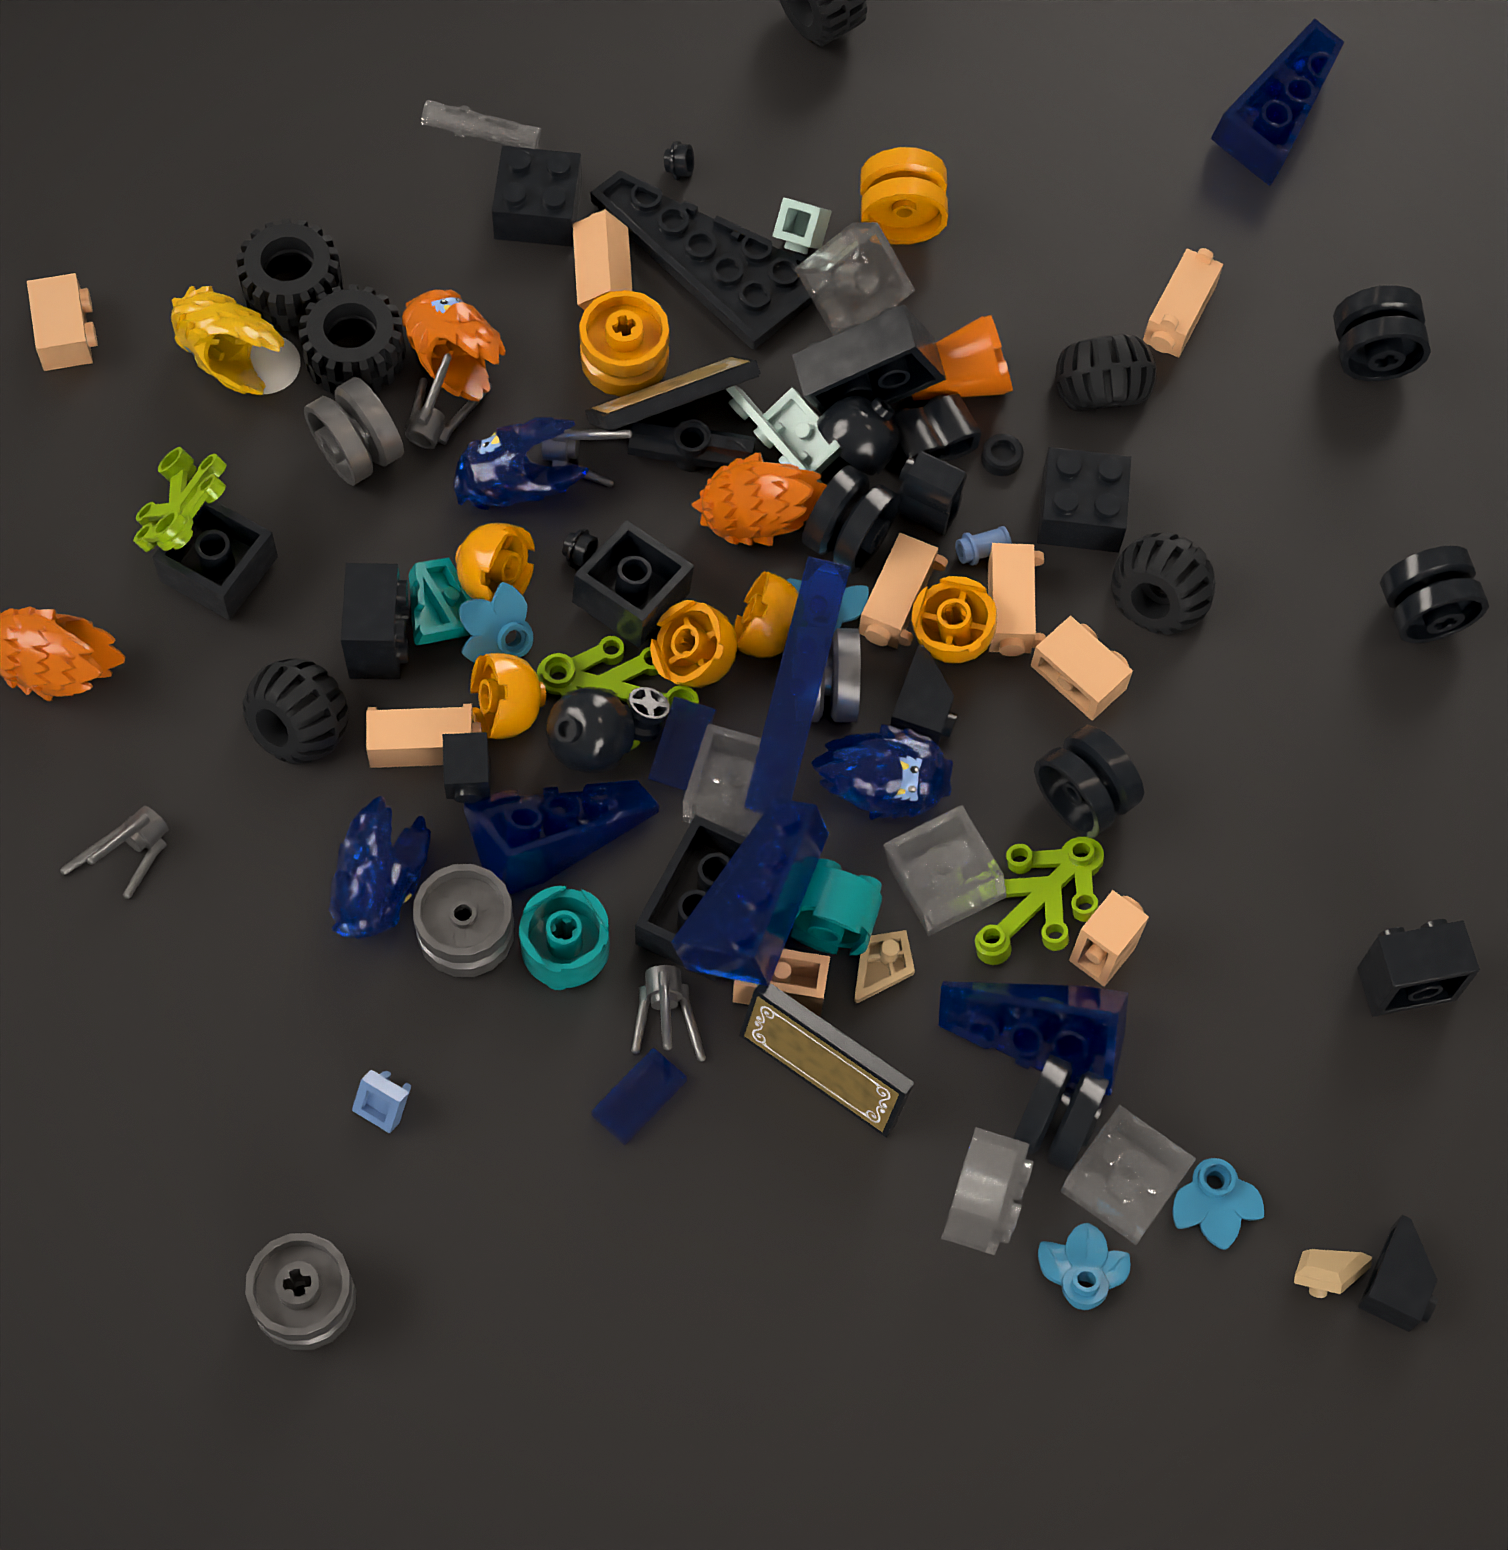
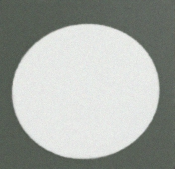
M284 337V347H280L279 352L263 346L261 348L252 346L250 358L254 370L266 385L263 394H272L285 389L295 380L299 373L301 361L298 350Z

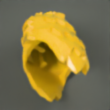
M190 286L183 298L174 297L172 299L171 321L176 343L186 352L192 353L195 356L198 367L209 375L216 377L226 388L242 394L262 395L266 385L254 370L250 358L251 349L254 345L279 352L280 347H284V339L274 329V326L262 319L261 314L236 303L234 298L214 292L212 286H202L197 290L194 286Z

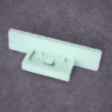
M735 385L726 388L733 397L728 402L742 419L746 420L750 417L758 427L753 432L769 449L775 445L782 453V456L778 459L781 464H791L798 466L801 470L814 471L820 474L843 451L835 439L830 445L826 442L817 427V420L820 416L793 387L764 414L739 387Z

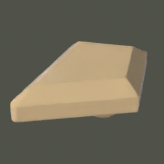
M906 930L871 935L867 950L860 954L854 996L856 1003L914 975L915 969Z
M1305 1250L1302 1252L1295 1273L1294 1283L1309 1287L1310 1295L1317 1298L1326 1297L1328 1292L1341 1294L1371 1268L1372 1256L1362 1252Z

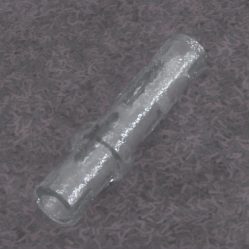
M429 99L424 105L422 113L423 125L455 132V136L462 138L468 135L507 146L538 149L542 130L539 127L471 111V107L464 105L458 108Z

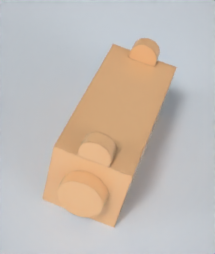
M606 209L573 223L577 305L585 310L594 299L608 292L632 291L628 227Z
M1188 248L1186 249L1148 321L1143 340L1155 350L1161 353H1169L1178 358L1180 357L1217 286L1223 263L1213 260V253L1210 250L1201 248L1197 253Z
M899 533L862 611L859 634L865 636L871 643L879 646L888 645L897 649L899 644L904 646L911 645L914 636L906 629L912 618L913 603L920 591L926 587L933 570L944 571L948 564V560L944 556L937 554L938 547Z
M992 543L988 560V595L994 600L997 608V625L995 636L989 646V652H1000L1005 656H1019L1023 653H1031L1032 648H1036L1046 638L1044 634L1036 633L1035 566L1044 564V553L1034 551V544Z
M472 703L463 704V707L377 710V707H368V710H366V750L370 768L443 765L442 734L482 732L481 722H473Z

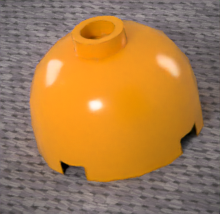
M506 523L485 524L472 531L459 546L455 557L457 575L463 590L473 599H486L491 602L499 584L505 582L512 585L523 595L529 585L534 569V564L527 562L528 550L535 551L530 533L522 527Z
M764 571L755 580L743 601L747 603L743 616L737 614L733 625L739 651L757 658H771L784 652L790 643L796 645L797 629L807 628L808 623L802 620L804 603L802 596L793 584L781 576Z
M948 576L940 579L939 584L933 585L929 589L926 586L920 591L912 607V627L918 643L923 645L933 658L944 663H963L977 658L990 646L996 633L997 608L994 600L987 594L986 588L981 583L967 577Z
M684 600L671 606L660 617L657 626H660L661 629L658 632L657 640L651 639L650 645L652 663L659 675L680 686L702 688L719 681L729 672L735 661L738 645L735 630L727 616L706 603Z
M490 653L480 655L476 659L472 670L470 693H478L480 709L472 707L474 722H481L482 732H487V737L494 739L515 737L529 729L537 719L540 707H544L546 702L545 685L543 682H539L534 669L526 660L511 654Z

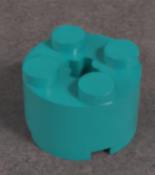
M817 859L813 867H807L798 872L782 920V926L785 929L790 925L793 928L791 937L815 950L837 955L838 948L842 947L851 948L849 956L860 955L868 948L882 903V895L880 893L882 884L871 876H856L843 871L841 866L835 861Z
M553 886L544 889L528 901L520 920L519 939L522 959L529 972L536 979L554 990L577 987L597 976L607 963L610 950L608 916L601 902L590 892L582 889L581 891L567 889V886ZM563 934V936L566 938V940L563 939V938H559V939H558L557 936Z

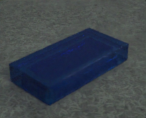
M674 696L648 779L691 792L717 711L716 709Z
M653 1047L591 1111L592 1117L621 1143L626 1145L687 1082V1076Z

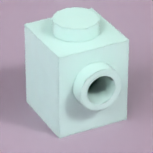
M783 197L772 237L786 240L784 248L807 254L809 248L821 249L832 211Z

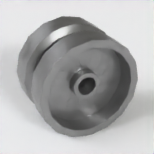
M353 377L336 388V401L326 396H321L304 408L306 422L320 450L338 475L352 486L372 474V461L385 467L404 454L402 440L389 413L372 389L357 377Z
M820 628L797 629L796 655H793L792 694H795L796 722H818L823 715L824 695L829 696L830 716L834 722L856 723L858 721L861 669L859 629L837 628L831 636L830 655H825V639Z
M453 864L435 871L421 884L414 899L413 920L418 943L423 955L438 971L454 977H476L493 970L507 957L514 941L512 901L505 884L493 872L474 864Z
M290 1233L270 1241L255 1255L246 1274L245 1295L260 1329L274 1343L288 1349L314 1350L333 1342L348 1327L355 1311L356 1288L343 1254L330 1241L311 1233ZM304 1288L306 1294L296 1297V1292Z

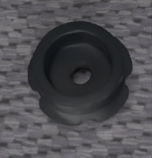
M680 141L673 142L671 148H667L664 153L665 171L671 172L675 180H680L681 176H691L694 170L693 148L690 144H682Z
M586 528L580 529L576 533L571 532L567 536L562 548V554L566 556L568 566L572 568L575 565L582 567L596 553L598 538L590 535L589 530Z

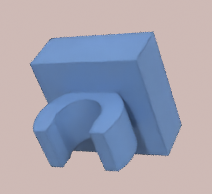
M370 1070L361 1079L352 1111L386 1132L391 1133L400 1123L411 1085L405 1083L401 1088L390 1081V1072L384 1071L378 1074Z

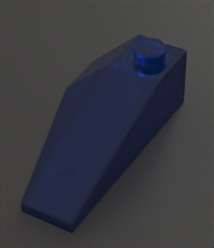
M638 780L586 784L583 791L559 793L558 787L543 788V794L519 796L518 790L501 791L492 794L491 797H483L475 803H464V813L482 868L493 872L505 884L509 895L546 882L657 814L660 805Z
M943 981L941 984L938 1026L985 1049L992 1047L1016 1059V1064L1026 1069H1029L1031 1066L1042 1072L1049 1055L1052 1054L1072 1064L1073 1072L1066 1086L1067 1089L1075 1090L1081 1075L1090 1071L1109 1079L1104 1095L1111 1096L1125 1036L1129 993L1078 985Z

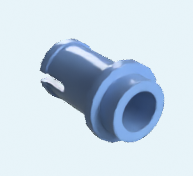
M1005 526L975 535L967 532L962 535L961 539L956 540V553L961 563H969L973 566L978 563L979 559L989 557L992 543L1012 544L1011 537Z

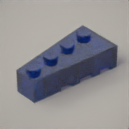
M1314 18L1226 110L1210 139L1271 186L1318 97L1344 41Z
M775 798L671 941L686 970L769 986L829 835L817 805Z

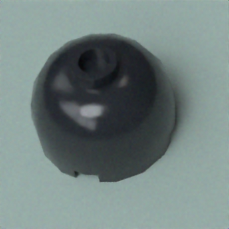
M848 395L835 402L817 420L818 430L826 442L830 445L835 439L843 449L839 455L853 467L870 476H874L876 472L879 474L897 452L900 441L898 426L892 418L895 411L880 397L872 400L863 395Z
M584 687L567 692L553 705L547 717L546 736L548 745L558 761L569 769L586 773H603L614 770L620 765L616 763L621 760L624 753H629L633 746L635 725L632 711L627 704H622L620 699L615 696L617 693L606 688Z

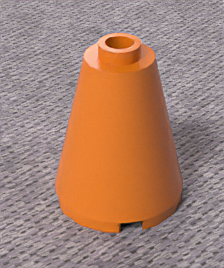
M992 315L981 316L936 342L946 380L912 394L913 401L930 400L942 394L946 396L960 394L961 398L1005 395V393L1013 391L1007 363L1003 357L1002 345Z

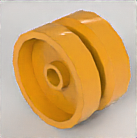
M911 147L888 149L870 157L861 167L860 194L862 196L861 225L866 233L878 241L904 245L924 242L939 235L947 226L948 198L946 196L947 169L942 159L932 152Z
M630 290L608 292L594 299L584 310L579 325L582 370L590 383L604 393L620 397L659 383L665 376L669 363V325L667 315L659 303L643 293Z

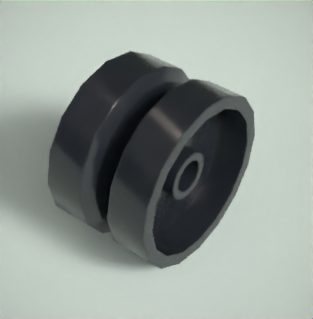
M1379 285L1360 290L1346 297L1337 305L1333 319L1336 335L1340 342L1338 345L1340 362L1344 373L1350 377L1363 381H1386L1407 375L1427 362L1431 348L1428 332L1424 325L1426 320L1420 294L1413 289L1399 285Z
M848 465L833 477L816 502L806 522L802 534V543L821 556L833 551V562L854 575L868 564L884 541L896 518L901 497L882 484L869 490L870 482L868 476Z
M1440 546L1427 549L1398 562L1383 575L1380 585L1388 606L1395 609L1392 616L1403 641L1425 643L1442 639L1473 625L1485 615L1489 608L1488 600L1481 583L1474 580L1476 572L1467 549L1461 546Z
M1091 725L1080 727L1065 739L1063 748L1058 747L1050 750L1037 760L1034 766L1036 782L1053 811L1070 828L1088 838L1097 837L1113 824L1115 815L1126 814L1138 805L1144 796L1143 782L1126 752L1112 737Z
M1050 1054L1010 1146L1033 1155L1039 1151L1047 1131L1056 1134L1047 1153L1048 1162L1070 1172L1081 1147L1087 1146L1102 1111L1099 1105L1108 1086L1109 1079L1087 1071L1081 1075L1072 1095L1065 1091L1073 1072L1072 1064Z

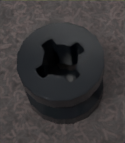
M639 687L629 694L627 705L633 715L635 725L634 740L650 742L655 740L660 734L662 722L669 714L670 704L668 699L659 691L648 687Z

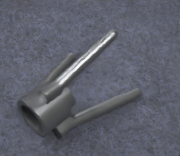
M446 353L442 359L424 406L423 402L428 381L426 378L420 379L411 416L405 427V435L409 441L425 449H434L437 442L446 445L451 433L479 403L468 400L446 426L443 422L444 414L434 408L452 359L449 353Z
M545 427L542 438L543 460L553 461V470L567 471L595 483L612 487L614 485L612 479L569 463L570 458L577 459L580 440L631 438L633 434L630 431L631 428L609 431L606 429L571 430Z
M144 805L120 827L64 865L60 872L62 875H67L85 862L93 865L124 841L138 852L147 848L148 852L124 891L123 896L129 899L141 883L155 857L167 846L161 837L169 831L168 826L153 809Z
M659 965L649 968L645 972L646 985L639 987L640 1003L633 1035L632 1053L635 1055L640 1053L649 1003H651L653 1009L660 1010L663 1048L665 1050L672 1048L671 1009L676 1008L678 1002H680L697 1060L703 1062L706 1056L689 1000V987L687 984H682L680 969L671 965Z

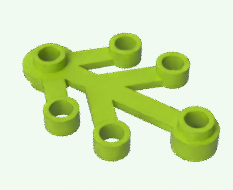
M181 447L173 449L162 459L158 466V472L170 482L169 503L155 504L154 502H149L137 513L136 521L143 527L136 533L134 542L141 549L148 552L158 545L164 551L172 548L177 550L190 540L193 535L191 528L195 514L205 501L207 503L214 502L222 495L226 488V485L219 477L225 471L227 464L217 454L213 453L206 457L199 465L197 472L196 466L193 465L194 459Z
M607 636L600 641L599 645L572 658L563 653L551 654L541 661L537 669L539 682L544 683L546 692L550 694L561 695L562 697L567 692L576 689L600 687L613 690L617 693L615 696L627 702L629 694L634 689L640 687L625 682L644 673L650 676H655L659 673L654 665H648L645 662L647 658L651 657L650 647L643 649L639 656L599 676L584 672L601 662L608 665H616L624 658V644L616 636ZM609 646L619 649L613 655L604 652L605 648ZM556 672H562L566 675L561 680L551 678L552 674ZM679 685L673 687L667 693L660 692L668 699L670 704V711L667 717L671 721L684 724L696 717L699 699L697 693L692 688ZM684 704L689 710L687 712H676L674 707ZM634 740L631 749L636 748L640 741Z
M1076 837L1066 842L1062 849L1032 851L1025 844H1015L1006 853L1008 868L1013 873L1024 874L1030 871L1031 868H1057L1049 876L1002 880L1001 876L994 872H986L980 875L976 882L979 897L985 902H995L1000 898L1027 897L998 925H987L977 933L975 946L979 959L989 965L1005 962L1010 957L1012 951L1010 938L1044 906L1046 923L1041 930L1043 944L1052 951L1064 949L1069 943V933L1063 919L1062 888L1075 877L1077 894L1074 895L1071 901L1072 913L1077 920L1087 922L1099 907L1098 899L1093 894L1092 876L1099 871L1104 862V851L1099 842L1088 837ZM1082 853L1088 854V855L1085 856V857H1077V856H1076V855L1082 854ZM1017 856L1027 857V859L1022 862H1016L1013 860ZM988 884L997 885L993 890L983 889ZM1083 903H1089L1092 905V907L1087 910H1081L1078 908L1079 905ZM1053 932H1059L1062 934V936L1058 939H1051L1048 937L1049 934ZM993 938L999 939V941L992 944L986 942Z

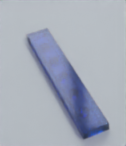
M808 556L744 804L745 810L787 820L850 571L849 566Z

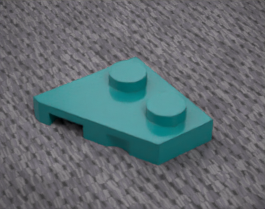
M450 558L415 563L409 572L413 640L415 644L422 645L471 635L465 630L460 621L459 608L462 603L473 598L463 590L458 579L457 570Z

